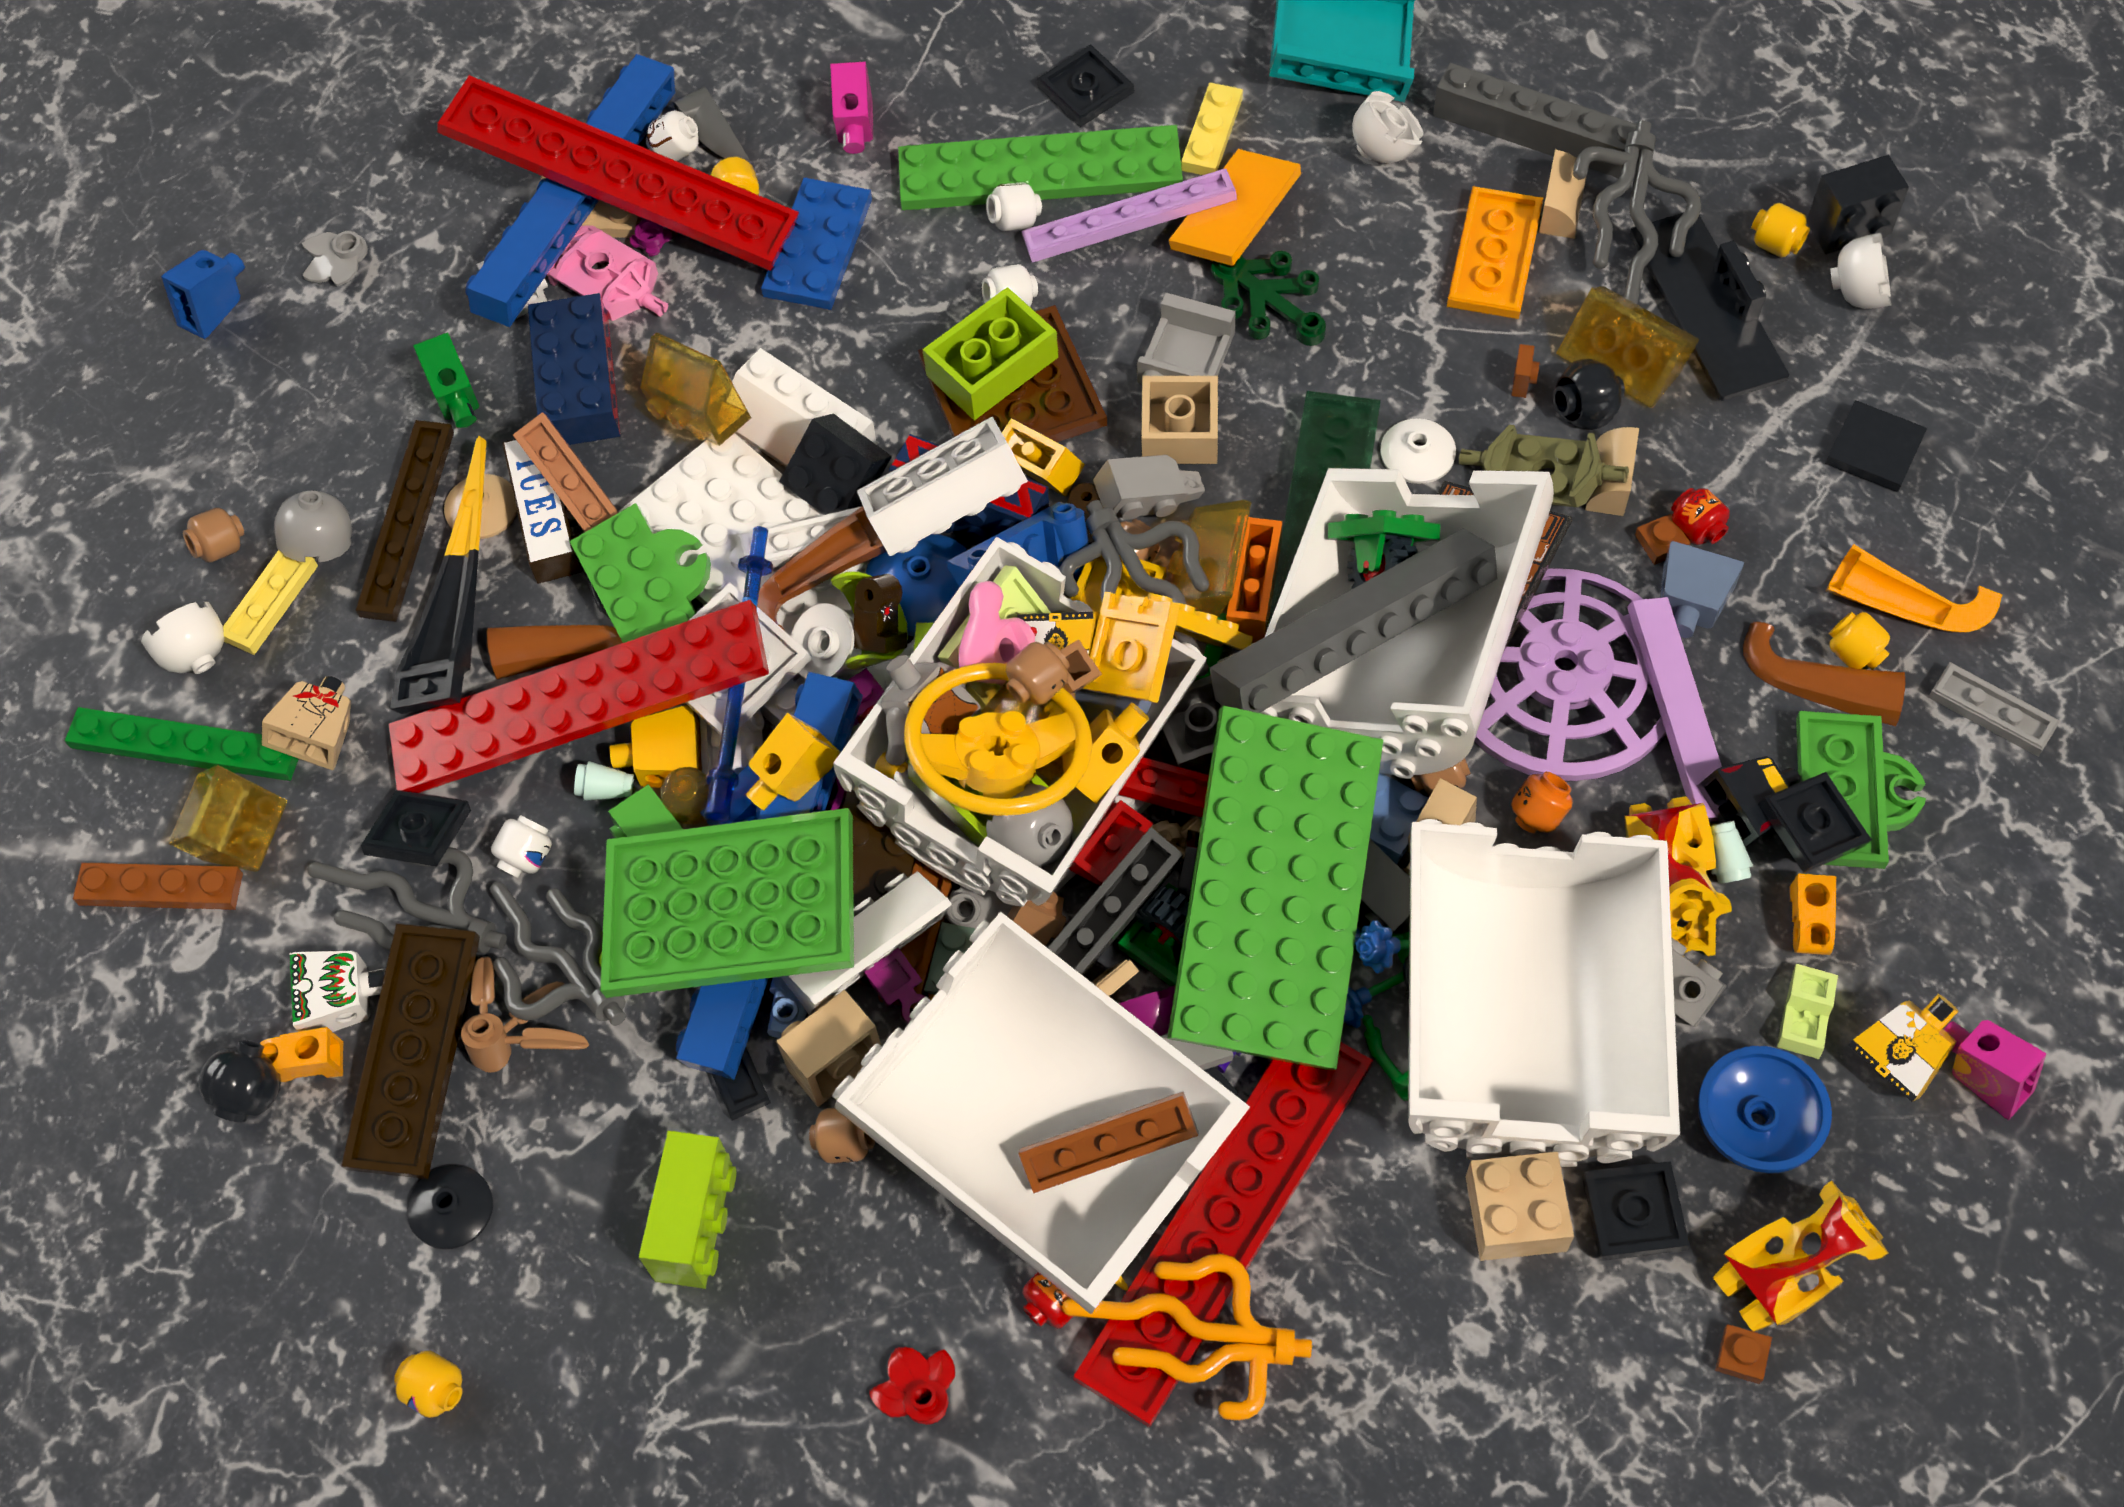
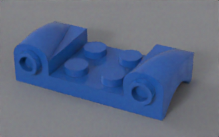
M1058 502L948 560L947 568L960 588L994 539L998 537L1007 543L1013 542L1018 544L1029 556L1041 563H1051L1059 569L1064 559L1089 545L1084 511L1076 508L1073 504ZM1085 565L1075 570L1073 577L1076 583Z

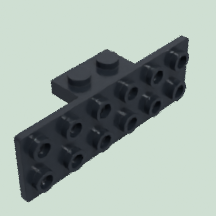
M1683 213L1653 221L1652 223L1658 234V247L1654 257L1646 266L1718 398L1724 401L1786 382L1789 378V372L1758 319L1763 303L1766 300L1765 288L1754 277L1750 270L1747 256L1740 252L1734 240L1722 243L1718 248L1699 215L1698 220L1687 232L1683 254L1680 257L1674 258L1669 253L1671 236L1676 221ZM1633 227L1629 235L1639 251L1643 246V237L1640 231Z

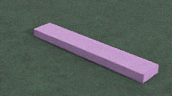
M1222 169L1023 230L1022 234L1033 263L1237 200V195L1227 169Z
M1664 597L1632 600L1627 609L1685 795L1692 804L1703 803L1705 805L1709 822L1719 821L1697 785L1716 769L1722 767L1669 599Z

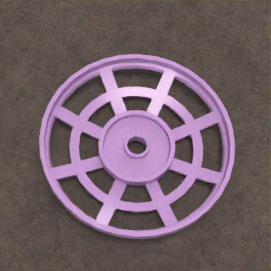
M1574 569L1540 570L1535 581L1565 580V592L1544 593L1525 599L1515 620L1529 633L1522 641L1520 647L1505 646L1500 661L1517 663V674L1520 683L1505 693L1497 675L1495 676L1490 691V696L1495 702L1484 710L1474 742L1501 763L1528 775L1543 774L1547 771L1556 774L1564 781H1580L1601 778L1620 772L1640 761L1651 752L1666 735V731L1660 717L1650 732L1640 739L1626 720L1641 703L1647 685H1651L1630 615L1623 616L1618 610L1605 602L1590 596L1581 595V583L1595 585L1613 592L1630 603L1632 600H1642V598L1620 583L1597 574ZM1564 603L1563 618L1541 623L1529 611V609L1543 604ZM1580 605L1599 611L1613 622L1597 631L1590 625L1579 621ZM1626 634L1633 646L1637 665L1614 660L1609 642ZM1559 658H1568L1575 663L1576 668L1570 671L1561 670L1556 666L1555 661ZM1612 676L1636 681L1630 696L1619 708L1605 693L1610 685ZM1531 696L1538 702L1552 707L1551 723L1529 715L1517 705ZM1592 703L1604 717L1601 720L1588 724L1567 725L1569 710L1583 708ZM1506 714L1511 720L1522 727L1540 735L1548 736L1546 760L1530 756L1510 747L1496 738L1488 728ZM1613 729L1626 747L1625 750L1618 754L1599 760L1577 763L1563 762L1566 739L1589 738Z

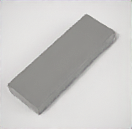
M1949 662L1928 697L2038 757L2060 720Z

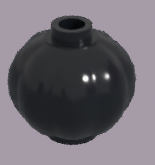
M1593 359L1574 361L1564 370L1556 383V388L1553 392L1555 409L1567 422L1581 429H1600L1606 426L1618 412L1622 402L1621 398L1625 394L1624 382L1605 363Z
M240 1040L237 1047L219 1050L204 1064L200 1073L199 1088L204 1101L214 1107V1115L229 1121L245 1122L248 1115L258 1116L274 1103L280 1090L281 1076L272 1064L274 1061L263 1054V1045L252 1041Z

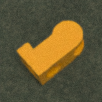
M1798 873L1789 886L1790 902H1792V922H1794V952L1831 955L1835 941L1836 876Z
M328 1027L283 1034L280 1037L269 1038L260 1042L264 1046L263 1054L274 1061L272 1064L280 1074L281 1082L322 1074L326 1078L343 1076V1041Z

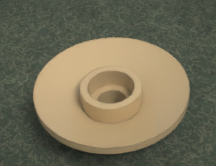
M484 474L480 539L493 537L506 530L518 513L511 483L497 475ZM466 479L459 482L449 492L445 500L444 515L452 530Z

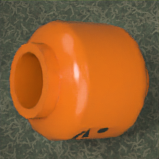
M1547 771L1543 774L1536 773L1528 776L1513 796L1511 807L1517 816L1515 818L1516 823L1530 833H1535L1536 831L1549 833L1554 831L1572 808L1573 799L1570 795V786L1561 777Z

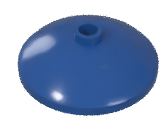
M931 534L918 541V544L908 552L896 553L892 556L885 552L870 560L865 571L866 574L871 576L891 574L899 580L903 592L900 605L907 622L908 636H915L916 622L935 623L958 591L959 587L947 568V561L967 551V549L952 538L941 534ZM925 568L923 572H914L915 569Z
M1750 1046L1729 1052L1716 1061L1709 1069L1699 1090L1698 1115L1707 1138L1728 1160L1752 1171L1779 1173L1805 1164L1820 1150L1830 1131L1832 1121L1831 1102L1822 1080L1803 1060L1778 1048ZM1755 1113L1762 1115L1766 1123L1758 1124L1754 1122L1751 1115Z

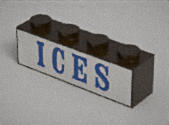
M512 439L502 442L527 557L537 584L582 573L580 561L569 542L579 536V534L573 535L572 527L578 526V522L517 440Z

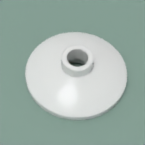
M1408 419L1395 424L1386 432L1381 442L1380 455L1386 469H1400L1406 482L1425 484L1436 481L1449 472L1455 461L1456 446L1450 433L1441 425L1426 419ZM1414 443H1422V444H1424V445H1423V446H1417V445H1415Z
M821 603L812 606L800 616L793 628L791 637L810 654L812 660L798 673L804 678H807L808 672L835 677L845 668L846 661L852 655L855 636L852 621L842 608L829 603Z

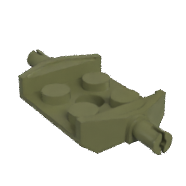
M1508 425L1492 442L1488 450L1483 452L1461 449L1459 455L1460 465L1482 466L1483 471L1539 472L1545 468L1553 469L1555 471L1550 475L1554 489L1552 505L1580 507L1586 504L1598 485L1602 486L1603 480L1626 483L1629 475L1628 466L1605 465V463L1601 462L1594 433H1588L1587 441L1517 434L1515 425Z

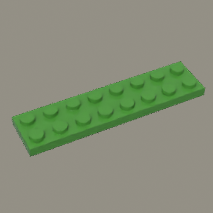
M1177 125L898 146L902 211L986 204L988 195L993 193L996 186L1009 183H1027L1031 186L1034 193L1040 196L1041 200L1150 192L1183 182Z

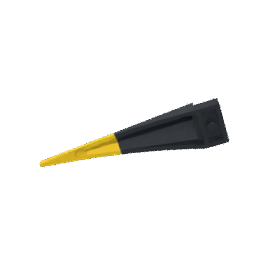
M478 436L475 442L462 499L434 586L409 646L395 673L390 709L400 714L461 702L464 674L471 667L487 444L486 440Z

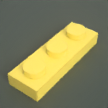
M1209 82L1181 161L1182 171L1199 175L1218 171L1243 99V89Z
M278 550L224 624V642L255 655L318 567L315 559L305 556L306 562H299L284 556Z

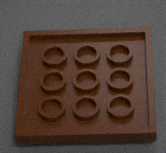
M1055 305L1035 312L1057 331L1058 358L975 421L928 378L953 438L990 417L994 418L1001 432L1012 418L1055 442L1107 426V416ZM919 349V359L926 374L923 350Z

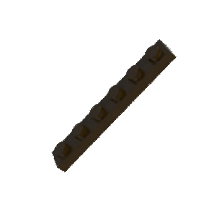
M415 420L356 607V612L360 618L397 622L453 439L454 430L451 424Z

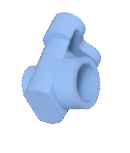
M773 977L769 991L774 994L767 1033L772 1037L781 1038L782 1032L790 1024L796 1021L802 1022L806 1019L807 1011L781 977ZM792 1013L789 1017L783 1018L784 1015Z

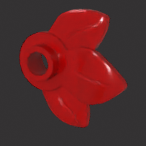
M898 1347L892 1352L888 1360L890 1380L873 1387L869 1391L871 1400L883 1414L895 1418L908 1415L916 1423L934 1424L941 1420L946 1413L949 1404L947 1389L955 1378V1364L945 1349L937 1351L926 1360L920 1352L913 1348ZM932 1395L928 1403L919 1404L924 1397Z

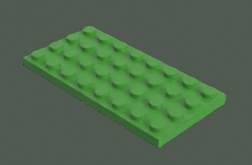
M1223 706L1219 709L1167 1039L1331 1071L1337 1069L1383 739Z

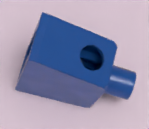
M200 250L161 276L177 326L206 339L240 300L235 277L245 269L243 261L236 254L228 253L222 259L206 250Z

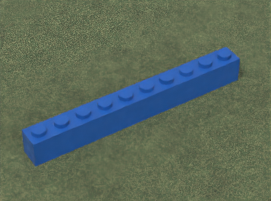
M636 54L630 64L622 68L619 79L614 86L606 90L603 101L598 108L590 112L586 124L639 145L647 134V128L650 123L659 117L675 94L674 67ZM543 178L539 182L536 193L531 200L522 205L519 216L513 225L508 226L504 230L502 239L494 251L490 250L481 269L476 275H472L469 278L465 292L468 296L470 312L510 327L599 202V199L548 178Z
M808 672L805 683L801 684L796 692L794 716L816 728L842 752L848 743L863 695L854 682ZM834 767L800 800L794 802L779 794L764 811L757 807V819L825 811L837 776ZM769 978L707 985L695 990L690 1001L691 1016L687 1028L680 1032L676 1042V1052L678 1053L676 1059L689 1068L735 1080Z

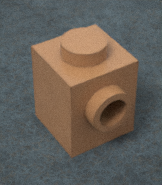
M1053 891L1049 899L1039 906H1036L1031 900H1028L1024 907L1013 905L1007 917L1046 947L1050 938L1056 939L1065 925L1066 917L1062 915L1064 898L1058 896Z

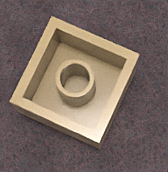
M1143 376L1142 457L1168 455L1176 460L1177 464H1217L1218 376Z
M845 989L836 996L830 995L823 999L815 1008L813 1014L802 1022L796 1021L790 1024L782 1032L781 1038L776 1041L788 1072L817 1107L832 1097L837 1087L848 1075L855 1079L863 1067L861 1061L876 1043L881 1045L876 1026Z
M1558 1152L1470 1161L1466 1174V1183L1480 1261L1568 1251L1574 1234Z

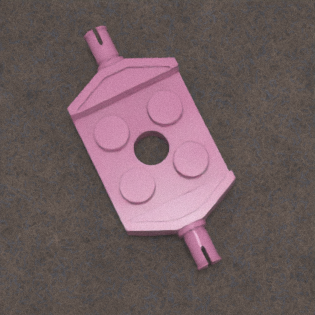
M581 226L547 274L550 284L553 286L560 282L581 296L600 293L608 319L611 321L632 313L641 307H646L660 317L668 309V303L652 295L658 276L655 262L595 226ZM595 263H609L605 268L600 270H595L592 268V266Z

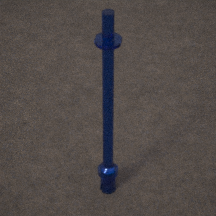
M761 526L753 528L749 555L740 558L738 561L739 570L746 573L742 602L751 600L756 609L761 578L771 574L773 570L772 562L765 559L769 530ZM746 682L734 685L728 689L717 766L707 773L706 782L709 784V792L704 815L712 821L724 822L730 820L733 790L739 784V775L734 771L733 763Z

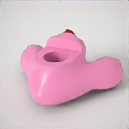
M985 581L978 583L970 593L968 603L970 618L959 647V668L979 663L1007 664L1025 646L1035 642L1037 628L1031 627L1025 621L1016 617L1000 619L999 610L1001 609L1004 595L1000 586L995 582ZM988 679L978 680L976 682L984 684H998L1002 688L1008 690L1006 684L1009 681Z

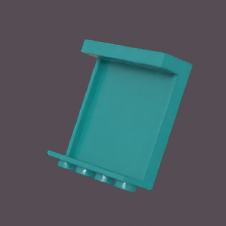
M1277 0L1269 76L1364 95L1381 91L1393 96V100L1405 102L1414 80V68H1410L1415 0Z

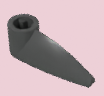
M705 86L673 102L676 111L684 113L695 121L698 127V139L709 149L724 158L739 157L750 163L733 130Z

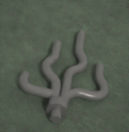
M1644 120L1638 121L1636 130L1627 134L1624 152L1600 146H1591L1577 155L1573 168L1575 179L1582 180L1587 176L1588 167L1592 161L1621 166L1618 180L1598 194L1593 205V219L1598 230L1593 265L1597 269H1603L1607 266L1612 242L1613 226L1608 215V206L1614 199L1623 195L1633 182L1629 204L1630 216L1643 237V246L1632 258L1629 266L1621 313L1625 318H1631L1636 313L1643 270L1654 257L1658 247V234L1644 211L1648 184L1660 191L1682 196L1687 204L1686 211L1676 221L1672 231L1669 253L1672 257H1680L1683 254L1687 232L1698 220L1701 211V198L1691 184L1682 180L1665 177L1655 170L1653 153L1656 137L1650 133L1651 123Z
M1099 500L1092 501L1086 506L1090 515L1086 520V526L1094 542L1069 555L1059 567L1062 575L1066 576L1064 594L1068 597H1075L1079 591L1073 577L1075 570L1102 556L1107 570L1101 584V601H1103L1105 592L1116 594V589L1121 579L1122 559L1130 577L1139 588L1149 593L1172 598V602L1186 604L1183 593L1176 585L1163 579L1153 578L1147 574L1135 550L1151 547L1173 536L1180 538L1183 542V564L1194 588L1200 592H1204L1209 588V580L1199 562L1200 544L1196 533L1189 525L1180 521H1167L1144 533L1130 534L1124 530L1114 510L1103 508ZM1174 631L1177 641L1192 644L1201 652L1194 638ZM1207 661L1198 673V676H1204L1208 673L1209 666Z
M449 847L438 864L451 863L457 868V874L448 896V910L419 902L414 896L407 880L393 871L380 870L368 874H360L319 862H312L307 868L308 874L311 877L354 889L372 890L380 887H390L397 894L398 900L406 913L418 919L439 924H431L426 927L476 931L480 936L477 952L485 954L491 947L502 950L506 944V934L496 932V926L493 922L472 917L465 911L464 899L472 882L474 871L469 857L457 848ZM411 863V864L418 865V866L432 867V866H429V865ZM345 910L336 912L334 921L337 925L367 933L373 937L380 947L390 951L394 935L382 922Z
M493 883L490 888L491 895L514 925V943L518 952L530 961L557 964L570 981V984H564L552 990L537 1002L525 1004L521 999L522 984L516 971L504 957L496 958L493 962V969L504 984V1002L508 1011L517 1019L525 1021L537 1020L549 1014L561 1004L569 1000L578 999L586 1003L599 1021L609 1020L613 1026L621 1024L626 1018V1014L623 1012L625 1006L624 997L606 998L600 991L601 966L599 964V957L602 951L603 931L600 924L592 917L576 912L557 888L549 889L546 893L548 903L559 918L568 927L582 931L587 935V944L582 962L585 970L584 973L575 959L563 948L538 946L532 943V926L526 913L503 883Z

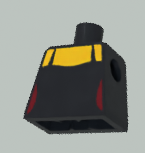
M1764 756L1720 767L1700 782L1697 787L1720 823L1735 822V827L1743 844L1747 847L1773 827L1758 804L1764 797L1802 781L1795 769L1786 768L1780 771L1772 758Z

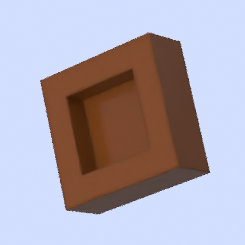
M1519 345L1511 396L1526 398L1529 383H1537L1540 362L1533 361L1535 346Z
M1672 514L1637 527L1635 533L1637 540L1654 565L1665 561L1671 541L1690 546V541L1684 532L1672 521Z
M1727 1324L1724 1328L1715 1371L1761 1384L1764 1379L1772 1337Z

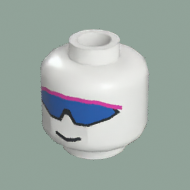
M521 815L517 820H506L491 846L492 854L500 859L496 867L517 878L522 871L528 874L536 873L552 846L550 838L546 836L549 830Z

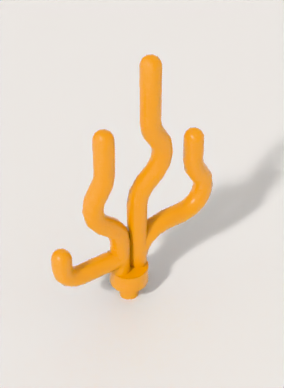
M1224 1254L1207 1255L1192 1263L1162 1261L1155 1265L1154 1273L1161 1279L1180 1281L1198 1280L1213 1272L1226 1273L1233 1282L1232 1307L1234 1319L1238 1325L1200 1321L1176 1297L1163 1293L1147 1294L1132 1302L1101 1301L1092 1314L1088 1313L1071 1298L1065 1300L1062 1305L1064 1313L1069 1316L1113 1320H1136L1154 1311H1162L1172 1316L1178 1325L1192 1337L1207 1341L1235 1343L1220 1347L1213 1351L1203 1362L1196 1365L1185 1364L1170 1353L1159 1350L1119 1347L1113 1352V1360L1119 1365L1161 1369L1174 1379L1187 1383L1204 1382L1216 1375L1230 1362H1250L1248 1396L1246 1400L1242 1402L1224 1401L1218 1407L1219 1415L1227 1420L1249 1419L1258 1414L1264 1406L1268 1363L1292 1365L1294 1357L1311 1358L1312 1340L1295 1338L1294 1329L1270 1328L1255 1321L1250 1310L1251 1285L1249 1274L1243 1264L1234 1257Z

